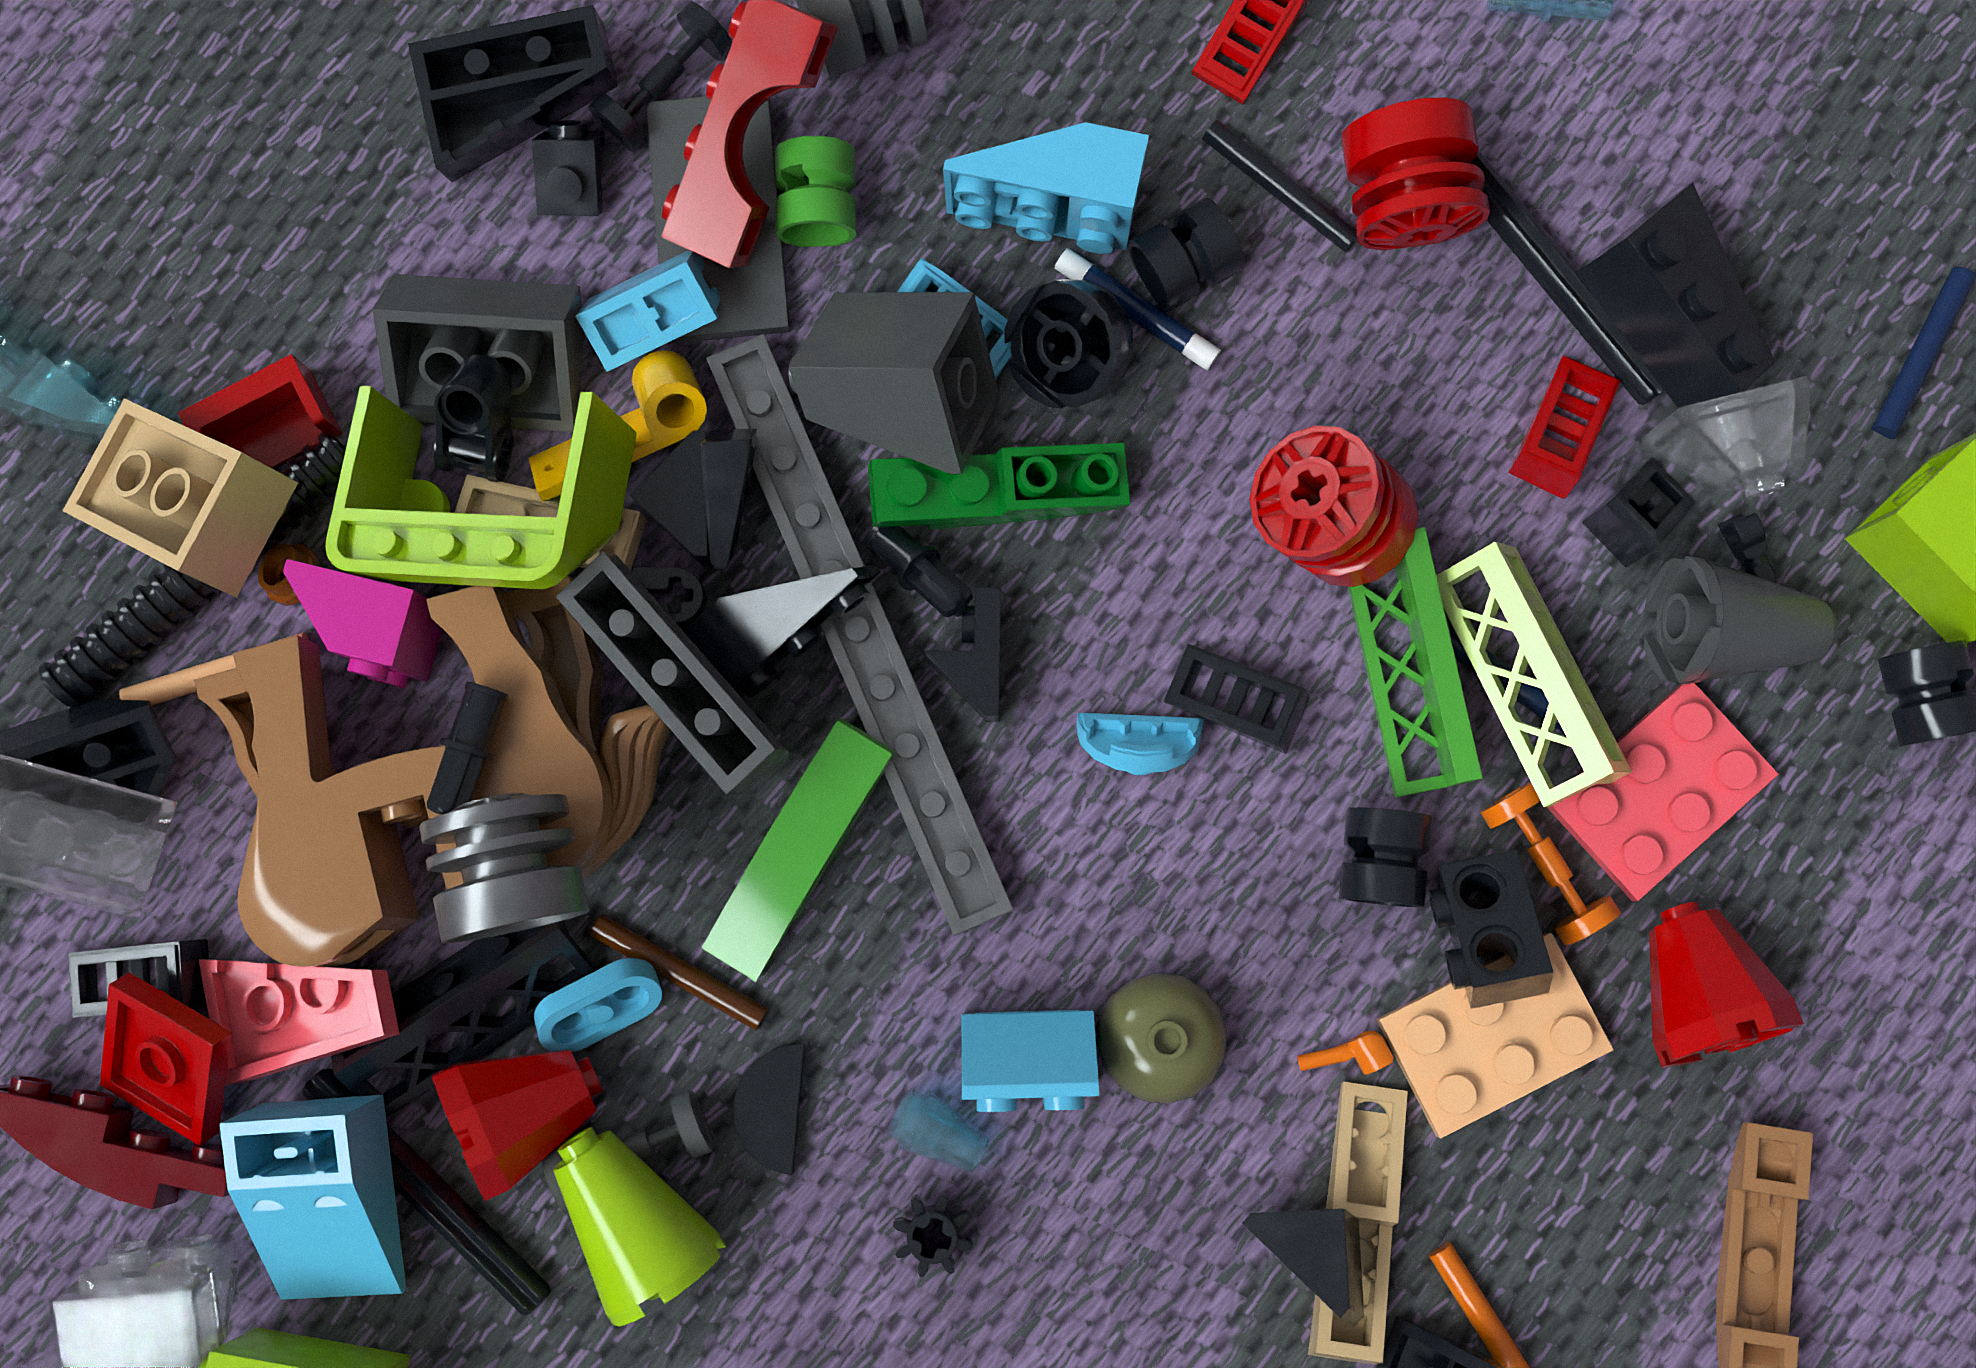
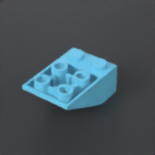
M1085 122L947 159L943 167L946 212L956 215L955 219L959 223L971 228L988 229L992 226V223L1016 227L1017 234L1034 241H1050L1052 236L1055 235L1077 240L1076 244L1078 247L1092 253L1109 254L1113 251V248L1126 250L1139 193L1149 135Z
M383 1095L262 1103L220 1123L228 1192L281 1300L402 1294L406 1291Z

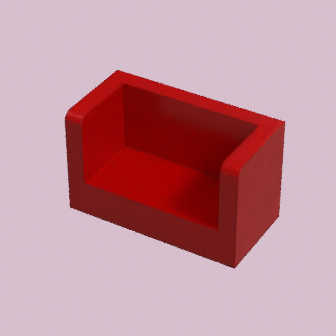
M292 354L177 412L184 426L232 447L272 469L287 463L291 457L297 458L304 454L302 448L307 444L315 447L320 443L317 436L322 432H326L328 435L332 434L335 437L343 434L311 370Z

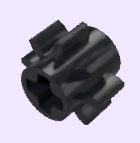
M944 1191L938 1197L936 1205L926 1207L923 1200L917 1194L912 1196L911 1205L915 1212L913 1219L898 1217L893 1222V1227L896 1230L907 1233V1241L899 1246L895 1255L897 1258H904L912 1253L920 1261L918 1267L920 1277H924L928 1272L929 1264L942 1263L944 1269L949 1274L954 1273L955 1261L952 1253L955 1248L967 1251L972 1250L973 1240L958 1234V1227L965 1224L970 1218L969 1210H961L953 1215L946 1209L948 1194ZM931 1218L943 1221L942 1233L952 1237L950 1242L940 1240L935 1250L923 1247L924 1235L915 1232V1227L926 1228Z

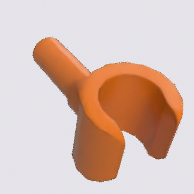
M1376 1031L1363 1032L1347 1041V1043L1339 1044L1338 1047L1297 1055L1300 1071L1343 1063L1355 1058L1364 1075L1386 1067L1394 1059L1385 1039Z

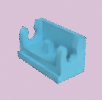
M687 250L586 301L575 317L607 372L718 318L719 315L716 309L720 303V294L717 287L710 289L703 277L704 260L701 255Z

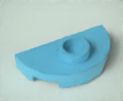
M1077 713L1076 726L1081 747L1094 760L1130 774L1147 775L1154 772L1168 771L1185 764L1199 750L1204 719Z

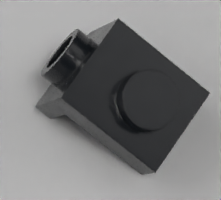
M560 120L550 122V130L543 131L532 139L537 215L599 216L602 213L603 200L599 149L605 145L604 131H588L587 122Z

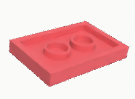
M1695 683L1680 684L1617 740L1632 773L1610 784H1595L1547 808L1633 902L1639 901L1779 774Z

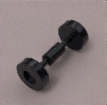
M690 1L676 15L679 24L690 39L674 55L667 52L638 82L641 90L623 108L604 93H601L588 106L598 123L631 152H635L647 139L645 132L632 117L650 98L657 101L685 72L682 64L700 46L718 61H722L729 53L733 41L727 31L706 9L693 1Z

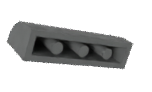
M603 551L556 596L726 795L757 794L785 764L789 756V752L617 555Z

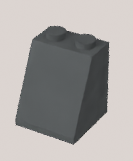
M974 292L834 293L820 317L814 322L812 330L797 354L791 359L789 365V383L792 390L798 395L806 420L949 474H962L1000 397Z

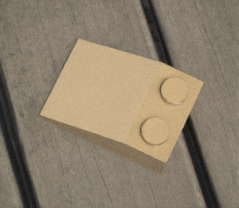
M124 398L65 505L63 512L181 573L237 598L245 581L252 573L256 561L275 525L283 515L298 483L232 447Z

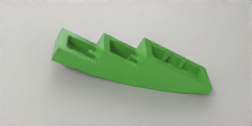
M842 718L836 722L765 836L704 942L702 949L755 982L763 975L790 926L806 906L829 863L837 856L896 752L895 750Z

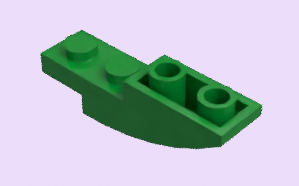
M1124 443L1001 448L997 454L971 455L962 474H949L909 458L871 459L868 464L873 527L930 525V530L1065 518L1126 508L1130 505Z

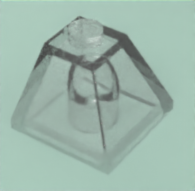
M1804 376L1680 407L1642 438L1645 450L1722 494L1744 489L1746 498L1752 499L1780 491L1786 487L1783 479L1805 466L1811 394L1808 377Z

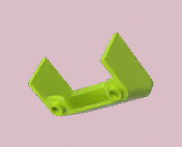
M360 386L325 545L328 559L343 572L382 581L546 589L555 586L606 546L616 535L621 522L637 432L594 392H581L557 517L450 513L449 499L441 488L426 480H413L423 425L373 387Z

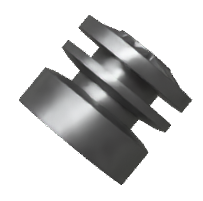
M525 793L497 795L464 803L449 813L436 816L420 824L419 829L423 844L456 843V848L428 857L426 860L427 871L441 873L461 872L463 884L447 889L433 898L441 943L471 941L522 931L571 919L590 911L581 867L571 865L548 866L546 854L562 849L575 841L572 829H540V825L564 818L570 813L565 795H528Z

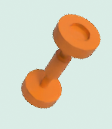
M1530 781L1480 811V814L1490 829L1512 818L1520 826L1531 844L1526 849L1549 886L1551 888L1558 886L1574 911L1572 915L1553 927L1563 945L1567 946L1602 929L1620 916L1621 912L1610 895L1597 899L1585 906L1569 881L1573 876L1570 868L1550 837H1541L1525 811L1540 802Z

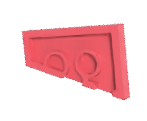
M199 959L209 1019L232 1032L225 1086L246 1083L400 1034L387 970L332 966L297 967L283 963Z

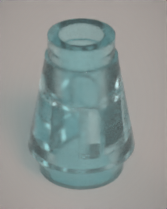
M913 1088L906 1093L899 1104L887 1132L888 1136L899 1141L898 1149L957 1168L961 1167L969 1172H973L976 1169L989 1143L988 1136L979 1132L975 1126L932 1091L928 1090L925 1094H922Z

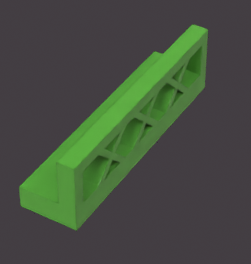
M1425 527L1416 529L1413 543L1401 562L1395 567L1398 581L1386 600L1363 585L1348 587L1395 798L1468 784L1482 779ZM1399 592L1405 613L1392 605ZM1367 600L1380 608L1372 621ZM1386 613L1408 626L1411 643L1399 661L1379 649L1376 645L1374 630ZM1413 653L1419 674L1406 666ZM1380 661L1393 669L1386 682L1384 681ZM1400 674L1420 686L1423 691L1425 704L1413 723L1390 708L1387 693ZM1427 715L1432 735L1419 728ZM1394 722L1407 730L1400 743H1398ZM1414 736L1436 749L1441 770L1440 776L1407 782L1401 755Z

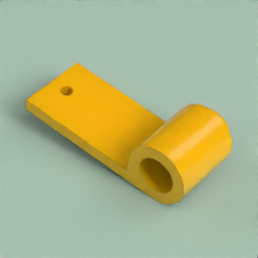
M660 350L649 353L639 360L633 369L631 381L640 408L620 416L637 432L632 462L685 439L692 431H697L705 421L707 412L701 388L691 365L683 356L674 351ZM572 438L528 458L536 490L542 502L561 495Z

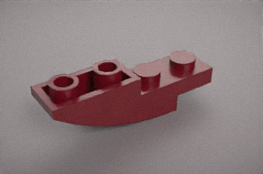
M12 1075L9 1084L0 1085V1127L26 1151L53 1170L84 1187L116 1200L151 1210L176 1203L180 1188L219 1197L230 1195L227 1188L222 1145L204 1143L199 1146L194 1143L192 1151L169 1146L171 1135L148 1129L130 1130L134 1111L114 1107L115 1095L89 1089H75L73 1096L69 1097L51 1093L53 1082L50 1080L24 1075Z

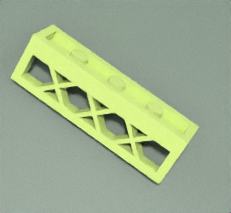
M1493 542L1436 575L1444 610L1543 807H1551L1595 784H1610L1632 773L1517 548ZM1479 570L1482 571L1491 588L1483 615L1464 609L1453 588V585ZM1499 606L1507 622L1496 619ZM1469 619L1480 622L1477 633ZM1493 626L1513 631L1520 645L1512 671L1492 665L1485 651ZM1528 663L1536 678L1524 675ZM1498 675L1509 678L1506 691ZM1521 683L1541 688L1549 702L1541 728L1521 722L1514 709ZM1557 720L1566 736L1554 732ZM1527 733L1539 736L1535 748ZM1550 741L1572 747L1584 773L1554 787L1543 766Z

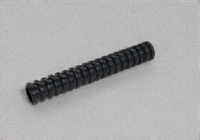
M326 432L320 433L317 436L319 444L315 447L309 444L303 447L304 456L299 460L291 457L287 461L289 468L284 473L276 470L298 484L287 503L283 515L268 538L261 552L262 555H266L271 549L269 543L273 540L282 542L286 539L284 532L289 527L295 530L302 525L300 518L304 514L308 517L316 514V504L319 502L328 504L332 500L330 493L338 487L346 447L334 435H328ZM163 564L165 571L162 574L158 572L151 573L148 576L150 584L146 587L137 585L133 588L134 597L132 599L121 598L117 602L118 610L115 613L110 610L104 612L101 615L102 624L92 623L86 627L87 636L85 638L76 636L70 641L71 649L69 651L65 649L57 651L54 654L55 663L45 662L39 666L40 679L48 691L64 705L71 708L87 703V695L97 696L102 692L101 683H113L118 678L116 671L119 668L124 671L128 670L133 666L132 658L134 656L141 658L148 654L147 645L149 643L160 644L164 640L163 632L165 630L173 632L178 629L179 618H191L195 614L193 607L196 604L200 606L208 604L210 602L209 593L212 591L221 593L222 591Z

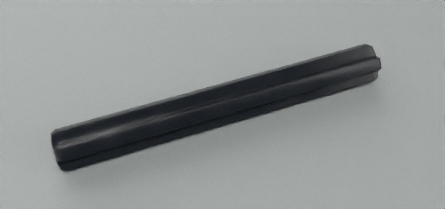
M1478 152L1477 157L1469 164L1476 165L1484 173L1485 182L1481 191L1488 196L1490 207L1488 223L1615 377L1621 380L1620 383L1634 400L1641 405L1649 403L1664 391L1662 386L1576 274L1578 269L1486 158Z
M329 1068L322 1069L312 1076L301 1091L302 1096L306 1100L355 1097L334 1075L333 1069ZM387 1124L394 1188L521 1315L527 1316L533 1313L550 1294V1286Z

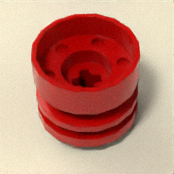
M1439 97L1398 102L1365 114L1351 122L1342 132L1341 145L1347 180L1356 187H1360L1352 195L1351 205L1353 213L1358 216L1355 224L1357 242L1365 248L1385 251L1437 244L1466 234L1488 220L1490 213L1488 196L1481 191L1485 182L1484 173L1476 165L1469 164L1477 157L1479 144L1473 110L1465 101Z
M1314 425L1291 433L1269 450L1255 472L1249 498L1253 524L1265 542L1312 575L1329 585L1356 587L1379 580L1396 567L1414 541L1419 517L1414 491L1401 473L1385 459L1379 457L1377 452L1370 448L1361 438L1340 427Z

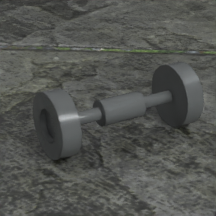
M691 1089L671 1097V1108L676 1124L650 1135L645 1129L621 1139L641 1160L654 1155V1147L680 1136L689 1154L694 1159L714 1151L712 1133L700 1102ZM561 1143L542 1160V1166L549 1189L557 1205L563 1212L567 1213V1207L553 1172V1168L563 1160L557 1152L564 1144Z

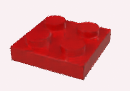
M129 972L109 984L100 1086L201 1146L217 1135L220 1130L232 1032Z

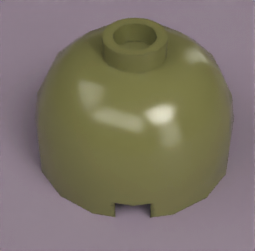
M1153 973L1132 979L1111 996L1099 1019L1097 1045L1104 1068L1122 1090L1142 1101L1171 1104L1194 1097L1214 1080L1225 1059L1227 1030L1219 1006L1203 987L1183 976Z

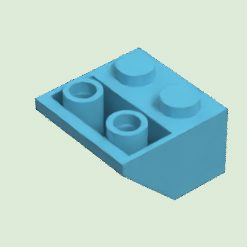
M1093 1010L974 1012L961 1014L962 1100H976L978 1112L1017 1110V1098H1043L1045 1110H1077L1085 1108L1084 1097L1099 1096Z

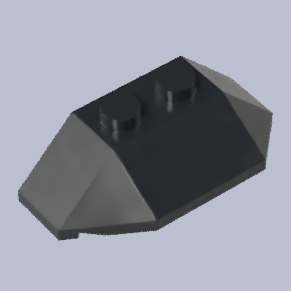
M96 699L0 731V868L19 871L143 828L176 760V755L150 701Z

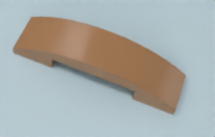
M1748 1122L1742 1123L1729 1174L1717 1280L1716 1332L1719 1368H1797L1799 1337L1789 1335L1798 1200H1809L1813 1133Z

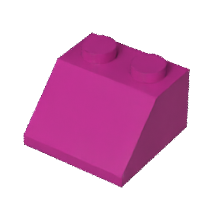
M286 559L283 573L327 650L350 660L347 671L366 676L371 681L402 689L406 688L408 678L428 682L443 628L431 619L426 600L428 599L427 597L412 589Z

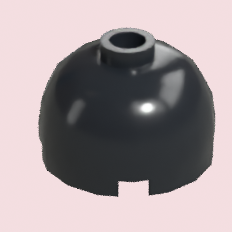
M1058 279L1028 290L1012 307L1004 329V344L1011 342V354L1014 362L1008 365L1013 378L1029 397L1050 408L1078 407L1104 397L1125 377L1133 356V329L1126 310L1109 290L1092 281Z

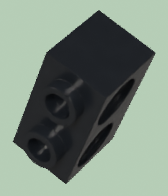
M1517 849L1439 865L1438 888L1429 890V900L1437 928L1448 927L1454 949L1446 950L1445 957L1454 990L1465 988L1471 1009L1549 993L1553 968ZM1472 891H1482L1489 894L1496 903L1487 909H1474L1465 904L1462 897ZM1488 951H1500L1508 955L1514 965L1504 971H1492L1484 967L1478 958Z

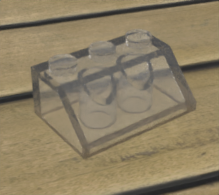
M0 754V885L139 919L178 802Z

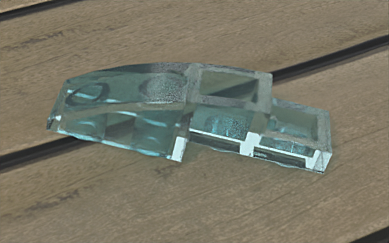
M2 335L0 337V407L50 432L99 445L123 400L113 393H110L105 400L90 388L97 378L65 354L58 362L36 348L29 355L16 343Z

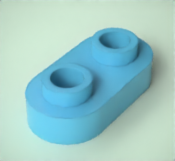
M637 958L616 960L545 997L538 1004L534 1012V1021L542 1046L549 1051L570 1049L571 1052H576L651 1014L658 1007L662 998V990L654 967L649 962Z

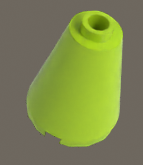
M592 1127L587 1128L568 1140L557 1150L563 1160L553 1168V1172L603 1309L612 1325L620 1327L646 1316L639 1306L645 1300L651 1301L660 1297L663 1303L666 1304L696 1282L721 1257L717 1249L725 1248L726 1242L720 1233L611 1130L597 1135Z

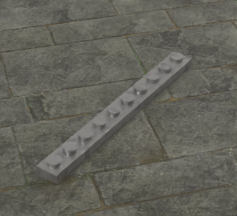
M764 334L707 357V362L736 429H757L756 436L758 440L752 467L800 578L806 579L850 568L863 567L864 564ZM869 582L865 587L870 594L858 607L842 617H839L836 613L833 614L821 627L867 734L896 751L884 774L952 933L956 936L1013 911V908L872 583Z

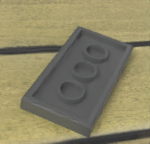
M706 96L646 102L659 264L688 250L661 237L667 222L662 218V209L672 187L675 184H681L689 162L684 159L685 145L693 128L697 124H703L711 102ZM770 99L761 105L753 115L747 127L743 143V161L747 177L755 192L770 207L748 266L728 268L702 256L704 260L703 277L710 289L717 287L720 294V303L716 309L719 316L716 320L668 342V344L790 332L783 243L776 235V199L778 198V188L775 183V153Z

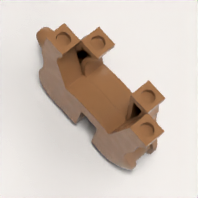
M569 575L555 586L546 589L521 588L506 593L499 587L472 586L426 599L431 619L442 627L459 647L469 664L475 683L508 694L488 752L494 754L493 760L485 759L471 801L511 793L565 795L570 813L564 818L540 825V829H572L575 841L562 849L546 854L548 866L581 867L583 879L591 876L611 859L614 853L631 838L641 824L654 796L662 752L671 730L648 704L611 715L603 732L601 731L600 708L605 678L596 643L556 598L573 581ZM515 614L523 621L529 632L531 648L524 639ZM296 635L235 652L233 656L236 668L195 679L194 682L198 698L219 716L227 728L232 740L237 764L258 798L255 820L238 889V910L242 924L256 946L274 960L286 965L297 967L342 966L358 962L419 920L396 823L401 822L402 828L417 827L422 822L440 815L427 809L426 803L445 746L412 750L386 756L337 774L330 762L319 645ZM456 843L436 844L437 853L456 848ZM461 872L442 873L446 890L463 884Z

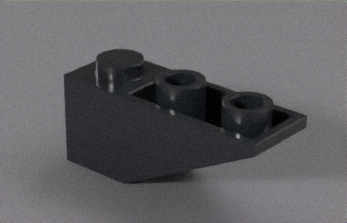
M875 565L856 567L721 597L715 600L691 622L683 632L737 694L745 693L750 698L760 693L778 677L779 673L774 667L787 655L791 654L793 658H796L812 648L823 637L824 633L819 627L833 614L836 613L839 617H842L858 607L870 594L865 586L881 572Z

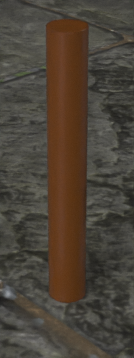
M605 914L600 915L591 929L590 936L627 958H637L649 962L654 967L657 975L755 1031L758 1030L769 1011L768 1007Z

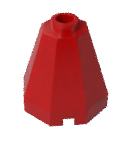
M1689 902L1672 907L1659 914L1662 924L1655 926L1649 932L1652 1043L1662 1068L1703 1060L1699 1053L1701 1051H1705V1054H1714L1729 1050L1730 1053L1785 1035L1791 1032L1792 1028L1804 1024L1794 998L1718 909L1701 911L1698 902Z
M570 1049L459 1062L432 1074V1080L454 1135H457L463 1149L462 1154L484 1201L510 1190L597 1110L591 1097L603 1092L588 1056L575 1061Z

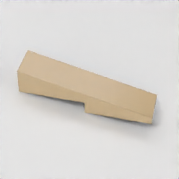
M1350 1082L1341 1083L1326 1209H1346L1359 1219L1364 1317L1356 1326H1353L1339 1318L1315 1294L1308 1355L1371 1365L1383 1363L1392 1229L1394 1225L1398 1224L1408 1091ZM1363 1102H1374L1383 1107L1387 1114L1357 1110L1355 1108Z

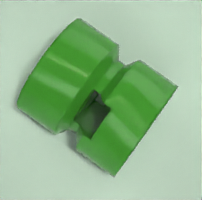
M801 136L780 143L775 149V183L777 188L784 193L780 194L776 199L777 238L786 244L797 247L841 246L853 241L857 236L855 197L848 192L856 186L854 147L846 141L826 136Z

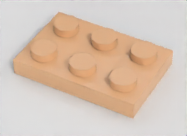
M1552 933L1543 934L1553 968L1550 991L1547 994L1471 1009L1465 988L1454 990L1450 981L1376 1019L1436 1137L1441 1139L1613 1051L1607 1036ZM1506 954L1483 964L1484 967L1492 971H1504L1514 965L1511 958Z

